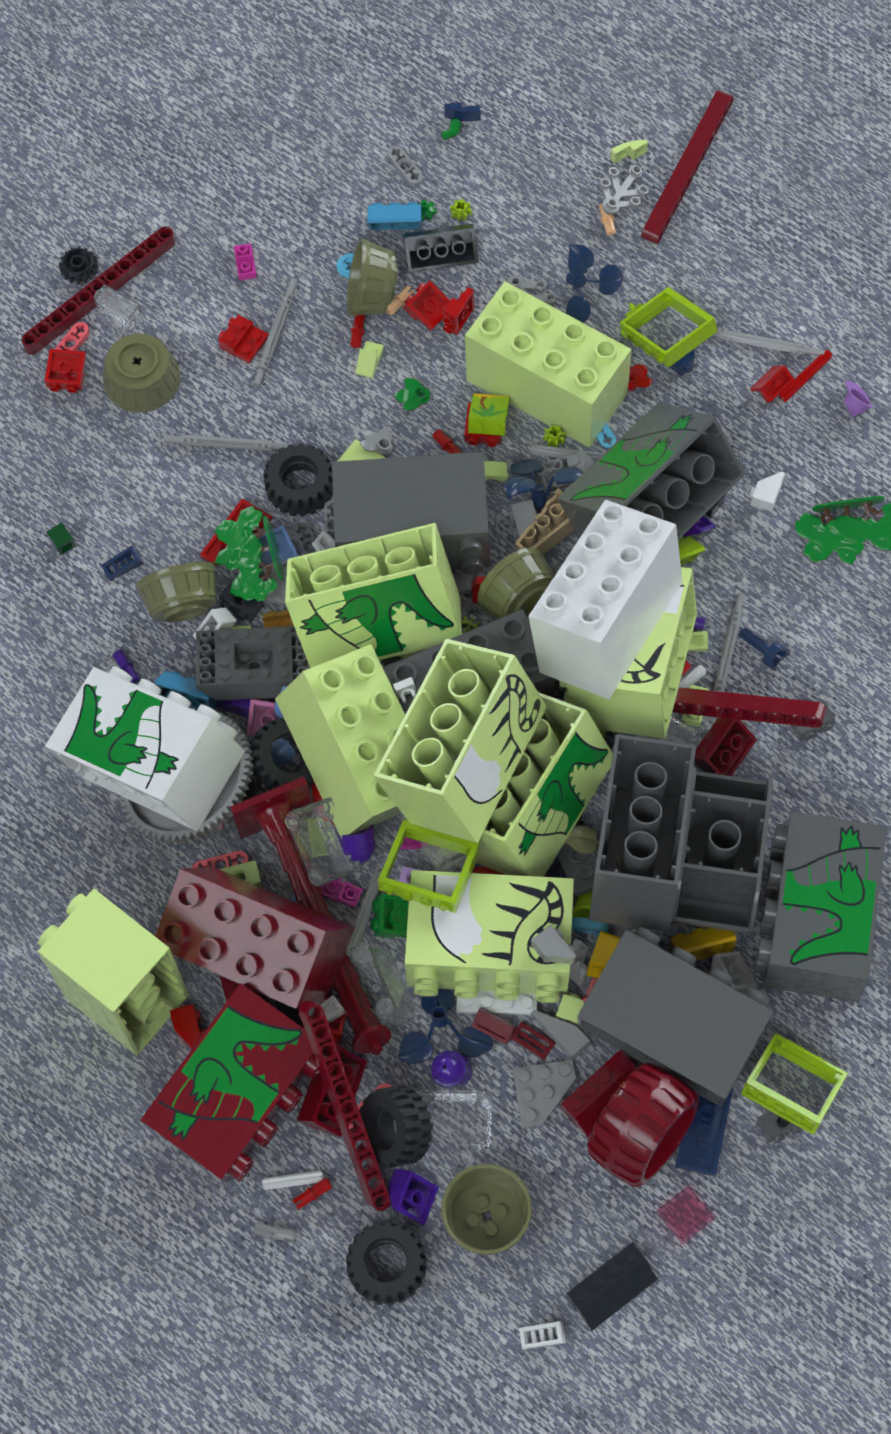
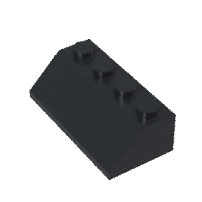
M473 224L403 233L409 273L479 263Z
M631 1242L567 1292L566 1298L591 1331H593L657 1281L658 1278L646 1258L636 1245Z

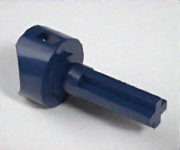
M747 628L740 630L738 636L764 654L762 662L774 671H776L778 663L790 655V650L779 642L769 645Z

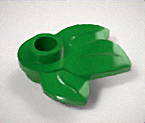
M412 378L404 379L406 389L394 393V397L399 402L404 403V410H414L420 404L427 403L430 399L429 390L421 386L418 380Z

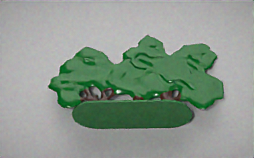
M871 496L827 502L812 507L814 512H824L821 518H817L810 513H804L800 520L795 522L797 535L809 540L805 545L803 554L809 557L810 561L818 562L827 559L828 555L836 551L841 561L852 565L856 559V554H860L863 551V542L865 540L872 542L878 549L890 551L891 503L884 505L880 511L875 510L871 505L883 502L885 497ZM850 508H865L866 512L862 517L853 518L850 516ZM842 509L845 511L837 519H834L829 511ZM870 512H872V515L876 514L880 520L874 521L870 516ZM824 519L827 521L826 525L823 524Z
M253 506L241 510L236 522L223 519L220 525L216 527L215 532L218 540L226 543L227 547L218 553L215 563L225 565L229 570L239 569L240 573L231 585V594L240 596L247 601L255 599L259 602L265 601L267 594L275 591L277 587L275 579L269 577L271 570L275 568L277 575L282 581L285 580L270 521L267 516H264L263 523L265 529L259 528L262 512L254 510ZM264 533H266L269 544L266 547L259 542V538ZM270 550L273 562L267 565L261 561L260 557L263 552ZM267 568V570L265 571L266 574L262 578H259L260 572Z

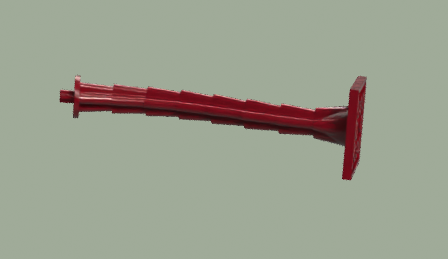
M305 777L231 806L240 839L264 830L271 843L276 846L284 872L288 874L297 903L333 918L321 895L323 891L309 866L310 861L297 837L298 831L294 817L313 810ZM345 953L333 988L334 991L338 992L346 1018L350 1020L355 1034L352 1046L357 1053L371 1052L372 1055H379L383 1051L382 1047L389 1042L391 1031L387 1026L379 1024L372 1011V1005L359 983L360 978L348 955Z

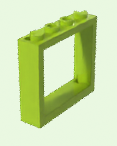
M670 287L664 289L619 322L622 331L620 333L623 338L630 340L636 347H640L647 355H651L658 363L664 364L668 368L718 331L713 316ZM670 306L699 327L665 351L636 330Z
M403 819L378 879L379 890L387 892V895L394 894L400 896L407 901L420 902V904L427 907H437L443 912L447 910L456 913L479 856L480 842L475 843L413 825L408 820ZM405 837L468 855L451 897L389 878Z
M775 1033L745 1083L741 1095L814 1135L848 1073ZM772 1052L779 1054L834 1085L818 1115L756 1081Z

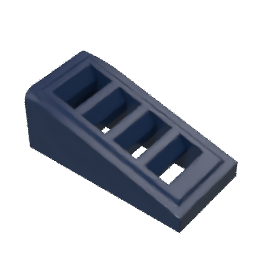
M131 545L103 563L101 567L108 579L112 581L143 565L144 562L137 549ZM125 558H126V560H127V562H128V564H126V565H125V563H124V561H123ZM118 562L120 563V565H121V567H122V568H120V569H119L118 566L116 565V563H118ZM110 566H113L115 570L114 573H112V571L110 570Z

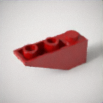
M193 1004L169 1010L176 1035L192 1050L205 1032L204 1028L200 1029L198 1022L202 1021L199 1009L195 1010Z

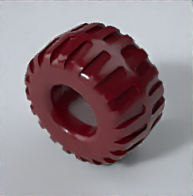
M651 1062L637 1067L620 1084L618 1090L610 1097V1101L601 1111V1115L596 1120L593 1126L594 1129L591 1131L587 1142V1150L590 1157L609 1174L632 1187L645 1185L663 1168L687 1134L699 1106V1096L696 1091L676 1074Z

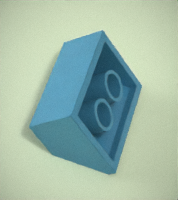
M397 202L390 203L389 205L373 203L372 206H368L367 223L369 231L422 229L421 205H418L417 202H408L407 205H400Z
M165 671L154 683L162 690L160 696L167 698L169 693L173 691L191 702L189 708L197 710L200 704H203L213 710L215 709L217 700L197 689L196 678L194 677L186 678L178 672Z

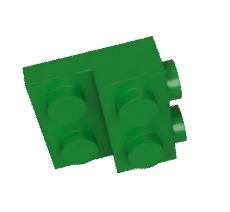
M380 894L376 897V900L372 902V911L375 912V919L371 921V930L374 931V936L391 939L394 937L407 938L409 901L399 896Z

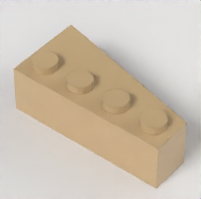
M559 488L554 492L555 495L552 499L547 501L541 513L536 515L531 526H528L516 541V551L524 548H537L544 555L575 530L557 500L563 493Z

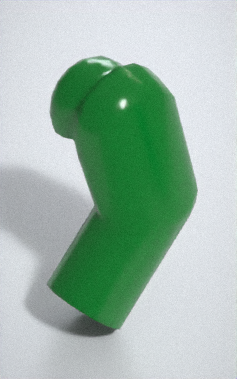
M451 119L449 129L441 132L443 140L459 134L461 128V121L459 119Z

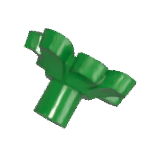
M423 199L421 204H418L421 205L422 221L426 217L431 220L433 218L432 214L437 213L433 202L427 203Z

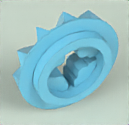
M354 253L345 254L337 261V272L340 273L341 277L344 276L349 279L350 269L348 270L347 265L351 266Z

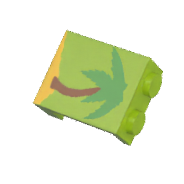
M473 393L468 433L505 436L506 416L509 412V396Z

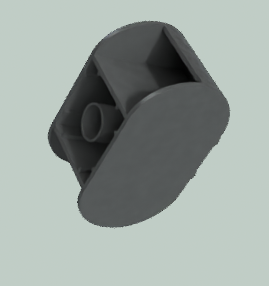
M693 767L680 873L671 923L752 934L761 885L773 779L768 778L767 781L698 772L696 771L697 767Z

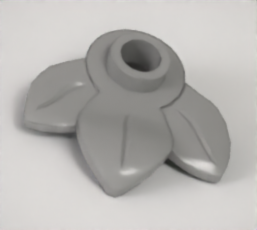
M383 427L379 433L368 429L364 430V441H361L360 445L365 450L377 452L381 455L391 453L393 436L389 429Z

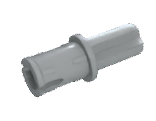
M256 1223L254 1233L271 1237L273 1241L277 1239L294 1243L296 1230L279 1227L278 1224L271 1226Z

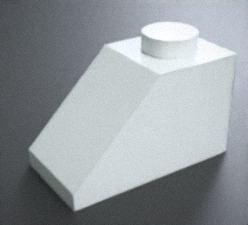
M779 472L758 481L756 488L752 487L749 498H752L751 505L772 512L783 484L785 473Z
M227 608L212 609L196 631L232 629L237 620Z

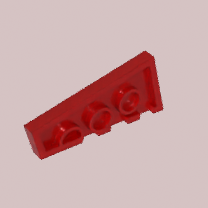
M241 499L226 520L236 522L241 510L251 506L254 507V510L262 512L259 528L262 529L264 527V516H267L270 522L273 520V517ZM215 533L200 553V558L206 562L213 563L216 567L218 565L215 563L216 557L220 551L227 547V544L219 541Z

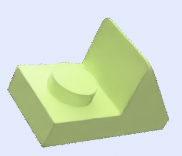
M366 341L364 348L359 351L355 373L373 378L384 346Z

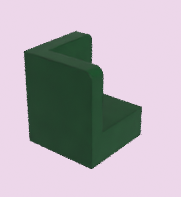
M62 522L46 532L60 556L76 547L73 537Z

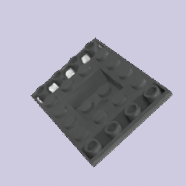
M294 626L196 631V688L217 701L276 698L283 686H289L303 671L310 669Z

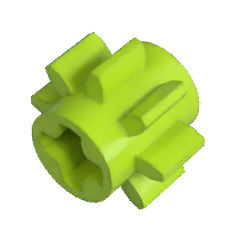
M464 199L454 200V206H450L451 217L456 218L458 222L460 220L467 221V216L472 215L470 202L466 203Z
M551 424L549 429H544L543 441H548V446L558 447L560 443L564 444L566 432H561V426Z

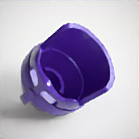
M373 824L370 825L367 831L365 829L354 835H342V839L338 834L342 853L350 861L364 863L372 857L376 849Z
M441 1052L432 1062L431 1073L434 1082L447 1090H451L459 1084H467L472 1077L473 1070L470 1060L459 1052Z

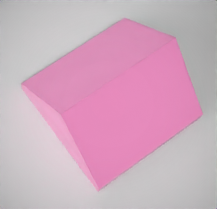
M251 699L247 735L255 736V733L260 728L279 718L275 713L274 702Z

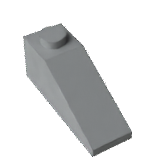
M535 1010L531 1012L532 1020L555 1042L570 1060H574L590 1046V1036L585 1030H580L573 1024Z

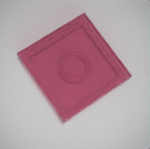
M689 1186L656 1211L682 1245L715 1220V1217Z

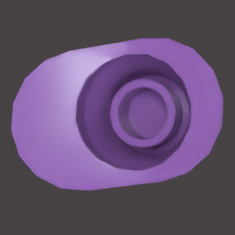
M846 381L845 385L848 392L844 399V404L847 406V411L855 417L858 414H863L869 408L873 409V405L862 388L852 381Z

